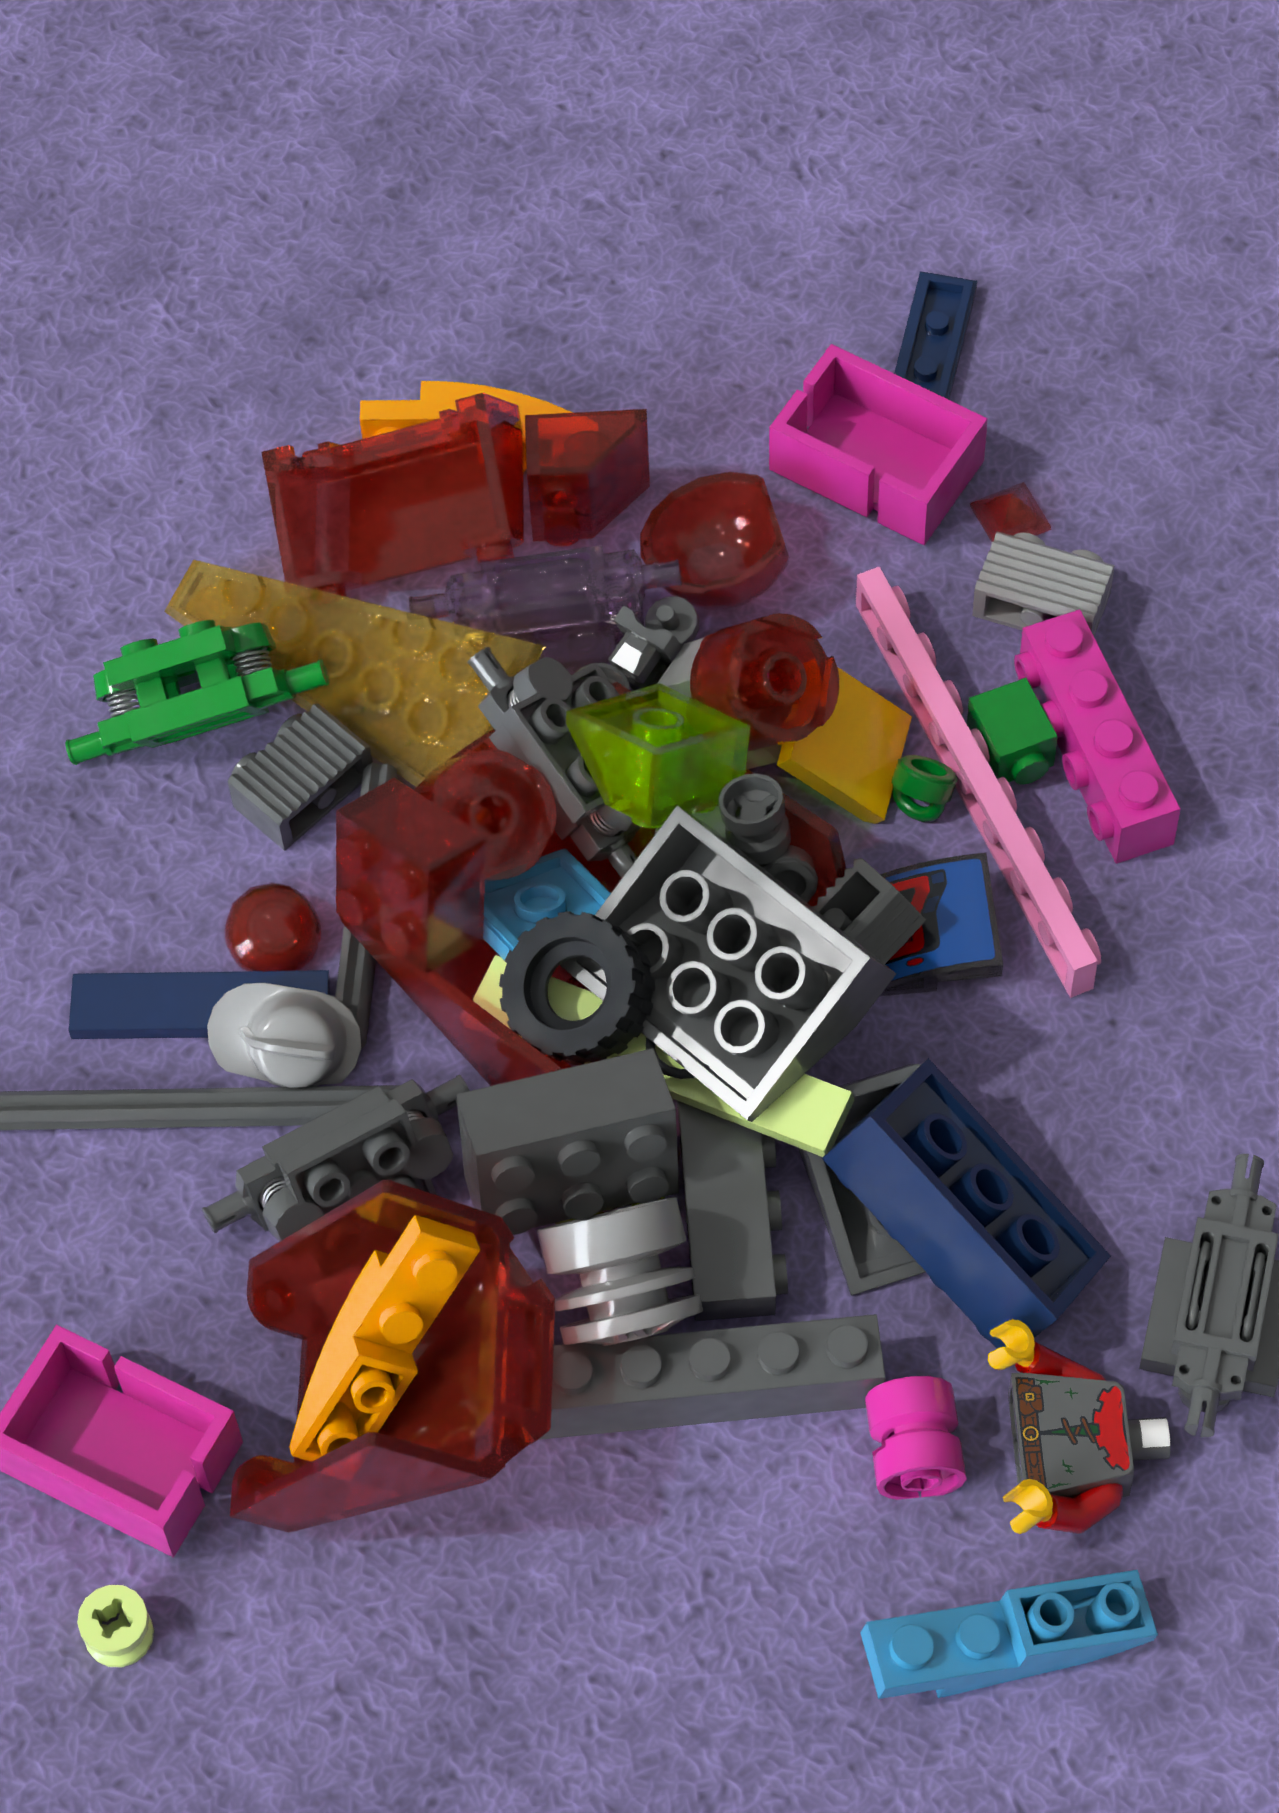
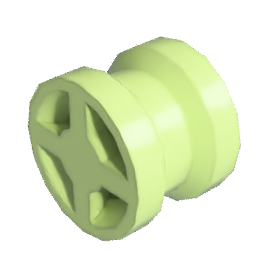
M107 1585L96 1589L85 1598L79 1609L77 1624L81 1637L91 1656L105 1666L122 1668L134 1664L147 1653L153 1642L154 1628L144 1600L135 1590L124 1585ZM117 1613H120L118 1620L111 1622L109 1625L102 1624L103 1621L107 1622L109 1619L116 1617Z

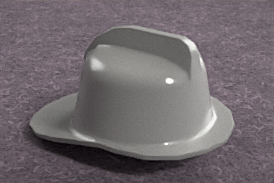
M245 983L223 995L213 1007L207 1025L209 1047L217 1063L225 1071L268 1081L281 1087L300 1088L342 1083L355 1068L361 1051L360 1027L352 1011L336 997L315 990L270 983Z

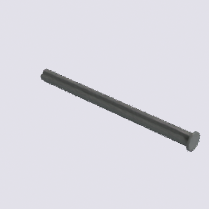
M400 1085L0 1091V1130L301 1126L378 1086L386 1093Z

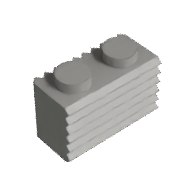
M997 531L975 585L972 616L1022 630L1023 627L1080 609L1093 636H1095L1111 594L1115 565L1105 563L1100 556L1088 550H1075L1070 553L1046 546L1040 538L1029 533H1017L1012 536Z

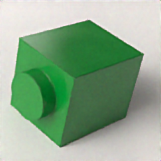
M1027 678L969 698L967 726L970 730L977 728L984 737L990 755V762L988 764L997 779L1004 777L1008 782L1015 780L1020 785L1029 784L1043 777L1049 768L1054 766L1058 736Z

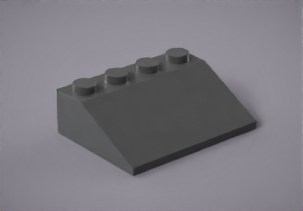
M676 806L595 914L600 919L610 922L622 929L623 932L634 937L641 945L639 947L640 951L648 956L652 967H649L651 977L655 978V991H652L651 1002L654 1004L651 1015L646 1016L642 1025L645 1028L641 1033L750 1122H753L859 1024L897 974L709 825L679 806ZM580 956L570 958L560 964L562 968L602 1001L604 1000L607 989L606 976L601 966L595 960ZM707 1064L710 1066V1068L707 1069L704 1065Z

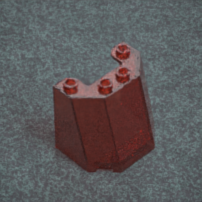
M382 1180L249 1259L247 1301L253 1316L261 1325L269 1330L302 1340L297 1405L298 1418L305 1393L323 1346L345 1300L374 1250L389 1254L414 1215L472 1232L480 1248V1252L413 1351L412 1355L418 1373L378 1433L368 1432L312 1462L294 1457V1463L266 1455H259L246 1460L237 1468L233 1477L230 1517L290 1533L481 1484L494 1477L506 1467L505 1464L551 1429L555 1298L542 1278L533 1282L510 1248V1243L515 1237L502 1217L391 1180Z

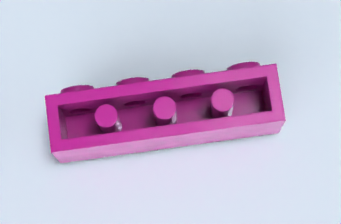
M1079 609L1023 627L1020 654L1014 656V665L1018 679L1027 678L1058 736L1057 744L1063 755L1062 762L1065 775L1070 786L1074 790L1080 789L1087 804L1088 820L1095 837L1099 841H1105L1116 864L1174 845L1180 807L1081 610Z

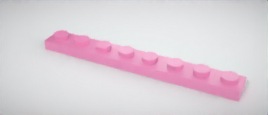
M880 567L858 574L856 607L940 761L955 772L957 776L955 787L1069 997L1072 998L1094 989L1097 965L1101 964V953L1096 939L1088 928L1080 930L1071 914L1073 904L1065 883L1059 877L1052 879L1043 863L1045 854L1036 831L1032 827L1024 829L1016 814L1017 803L1010 784L1004 777L997 779L988 764L990 762V755L985 739L977 728L970 730L962 717L963 706L959 693L951 680L943 682L936 670L935 652L927 635L924 632L917 634L910 623V609L903 591L897 585L894 587L889 585Z

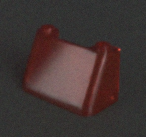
M479 393L455 400L457 411L452 409L439 411V419L342 445L330 441L318 444V449L303 452L302 457L295 456L294 446L291 445L261 452L287 594L310 597L312 606H325L347 600V590L477 558L478 564L498 563L513 558V548L524 543V430L519 406L486 393Z

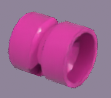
M910 1376L893 1379L871 1389L865 1397L870 1435L873 1440L882 1444L881 1447L872 1452L879 1493L890 1499L901 1500L919 1498L918 1491H921V1497L945 1495L962 1487L967 1478L961 1441L959 1437L951 1434L959 1425L952 1384L937 1377Z

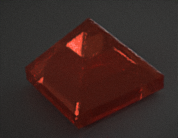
M1024 482L970 502L971 509L991 542L994 541L997 531L1012 536L1017 533H1029L1036 536L1051 530V525Z

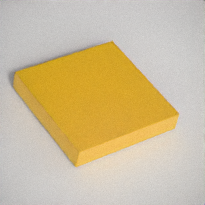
M818 655L805 662L777 766L862 821L877 824L884 821L893 790L892 777L898 759L902 757L912 716L821 655Z

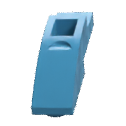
M1138 1570L1010 1589L1005 1592L1000 1601L868 1621L860 1632L878 1699L936 1690L938 1698L1090 1663L1154 1641L1158 1636Z

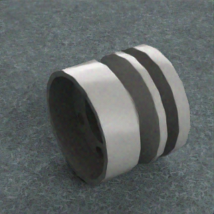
M676 1197L613 1210L537 1230L547 1274H579L581 1282L580 1288L565 1293L553 1300L556 1311L584 1306L587 1308L589 1318L560 1327L563 1344L565 1345L589 1343L607 1346L632 1341L668 1331L669 1328L684 1318L703 1312L699 1294L669 1299L666 1290L668 1286L695 1278L693 1268L681 1266L661 1268L658 1254L673 1249L687 1241Z

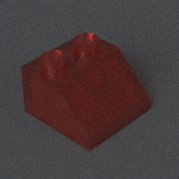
M647 409L525 415L527 481L533 542L546 541L553 546L564 547L575 544L579 539H592L650 487Z

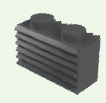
M313 704L310 711L304 712L303 715L295 714L288 718L280 727L275 740L267 743L264 750L258 751V753H249L236 764L227 781L233 807L285 851L362 784L363 769L368 764L373 763L370 746L321 705Z
M862 858L854 859L853 868L845 869L844 877L836 878L835 887L827 888L826 896L818 897L817 906H812L884 964L905 945L908 939L926 921L921 913L892 884Z

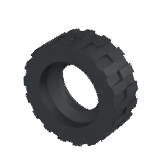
M567 911L558 913L557 917L551 919L545 917L535 922L536 926L529 932L525 930L518 937L517 940L519 942L513 951L509 950L504 961L507 963L504 974H500L499 986L502 987L500 1004L502 1011L506 1012L509 1021H507L510 1029L512 1032L522 1037L521 1041L528 1047L560 1062L563 1060L572 1065H583L585 1062L604 1060L614 1053L619 1055L628 1048L627 1044L634 1037L638 1038L645 1028L642 1025L646 1016L651 1015L654 1004L651 1002L652 991H655V978L651 977L649 967H652L648 956L640 951L639 947L641 945L634 937L593 914L581 912V915H576ZM573 957H589L595 960L605 973L607 989L604 1000L600 1007L585 1019L577 1021L562 1019L553 1011L549 1003V980L555 969L564 961Z

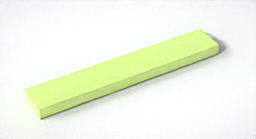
M495 955L467 1013L472 1021L522 1040L520 1035L512 1032L507 1024V1021H509L508 1016L501 1009L502 987L499 986L500 974H504L507 963L501 957ZM551 977L549 980V1003L553 1011L562 1019L570 1021L585 1019L592 1015L603 1002L593 992ZM641 1033L638 1038L634 1037L627 1044L628 1048L619 1055L614 1053L607 1057V1059L646 1050V1036ZM655 1045V1051L660 1060L671 1067L684 1069ZM804 1074L753 1122H750L697 1078L678 1079L664 1075L672 1099L821 1157L832 1149L854 1102L851 1091Z

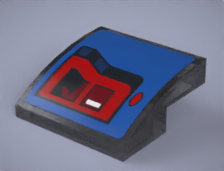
M986 852L931 860L880 874L926 919L905 945L885 964L897 974L880 996L937 991L938 982L1002 976L1003 959Z

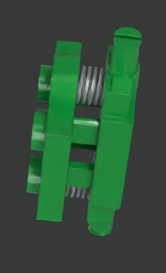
M204 620L181 627L178 630L180 638L159 645L157 639L154 638L129 643L120 648L121 657L103 662L105 670L93 675L96 700L109 702L107 705L111 708L108 711L114 712L110 715L112 718L97 722L99 728L97 732L66 740L65 745L68 757L73 765H77L80 762L105 754L112 756L144 746L155 748L269 713L268 707L293 699L298 693L323 685H330L326 665L320 659L317 662L289 671L286 668L278 670L271 667L272 663L269 662L271 658L268 654L277 647L268 626L261 622L232 628L221 625L216 626L214 620ZM264 664H269V665L266 666V667H260V666H262V665H264ZM200 682V689L181 694V687Z

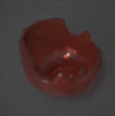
M270 882L250 887L232 903L224 925V940L234 961L243 970L264 972L299 971L313 959L318 949V943L321 941V923L313 904L303 893L290 885Z

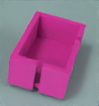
M830 344L804 379L803 392L798 389L769 427V470L865 517H868L874 509L878 511L877 523L925 546L984 462L988 418Z
M57 1324L0 1413L1 1472L173 1558L205 1507L200 1488L210 1493L214 1492L243 1443L233 1410L122 1356L114 1365L108 1349ZM119 1384L122 1388L123 1393L116 1390Z

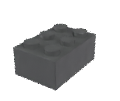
M654 1048L456 1094L464 1176L484 1240L506 1234L517 1235L531 1228L564 1220L584 1219L598 1212L635 1203L653 1202L661 1197L679 1193L676 1108Z

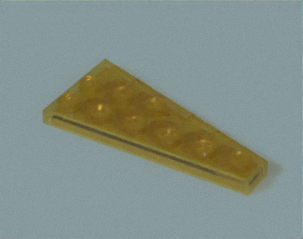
M198 560L192 561L164 611L184 626L204 620H214L216 626L221 625L232 628L258 622L266 624L277 647L269 652L268 656L271 658L269 662L272 663L271 667L278 670L286 668L289 671L317 662L320 659L323 660L329 674L330 685H323L298 693L295 698L290 700L306 711H310L313 704L321 705L370 746L372 757L383 764L388 763L394 766L398 775L440 804L450 806L456 800L489 744V737L495 732L478 707L489 691L473 668L468 665L467 661L482 649L490 647L494 656L509 677L536 662L546 647ZM264 664V665H262V666H260V667H266V666H268L269 664Z

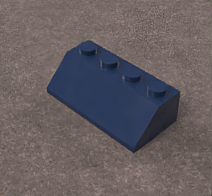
M929 1058L822 1157L825 1163L836 1173L840 1182L859 1198L882 1223L886 1232L905 1248L927 1272L932 1282L950 1297L973 1322L978 1332L990 1341L996 1349L1006 1347L1001 1339L990 1335L991 1329L1012 1319L1019 1320L1029 1327L1035 1338L1058 1320L1111 1257L1103 1246Z

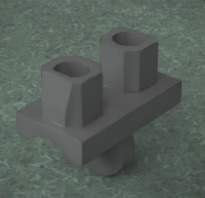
M678 596L664 597L656 601L647 612L645 627L633 610L624 605L613 620L624 636L608 661L614 668L626 675L630 688L635 691L637 690L657 704L661 698L653 689L683 645L692 642L699 631V616L695 608L686 599Z

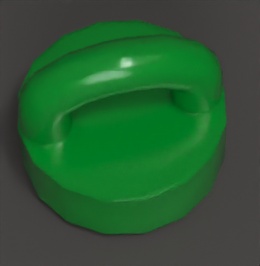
M906 755L898 759L892 777L893 799L898 808L910 818L921 822L935 821L942 815L946 803L951 801L957 784V776L951 768L937 760L919 755ZM910 797L930 804L925 807L911 800Z

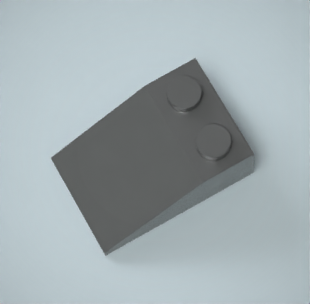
M919 1063L908 1064L838 1086L851 1091L854 1102L833 1147L920 1066ZM798 1148L851 1295L926 1272L905 1248L886 1232L882 1223L859 1198L840 1182L836 1173L825 1163L821 1156Z

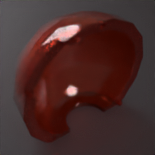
M724 472L699 477L673 490L650 512L640 533V556L656 584L670 595L684 598L693 606L707 610L741 607L769 591L788 566L790 558L764 478L755 474Z

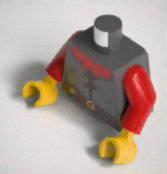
M1014 1319L1006 1321L990 1330V1335L1001 1339L1006 1347H1000L988 1353V1362L996 1370H1003L1015 1364L1017 1371L1020 1372L1011 1373L1008 1392L1017 1486L1002 1498L1006 1503L1014 1502L1020 1506V1514L1010 1521L1011 1528L1018 1534L1026 1533L1035 1525L1043 1529L1077 1534L1084 1533L1120 1506L1122 1497L1130 1496L1134 1478L1133 1461L1170 1458V1433L1167 1418L1128 1419L1122 1384L1115 1381H1107L1102 1374L1035 1342L1031 1330L1025 1323Z

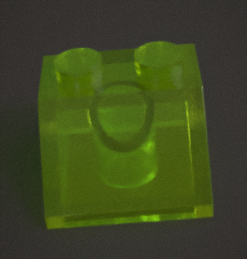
M661 683L571 709L566 713V725L605 805L631 817V821L638 826L661 828L676 806L690 814L713 811L715 806L719 805V796L722 789L731 780L746 773L750 725Z

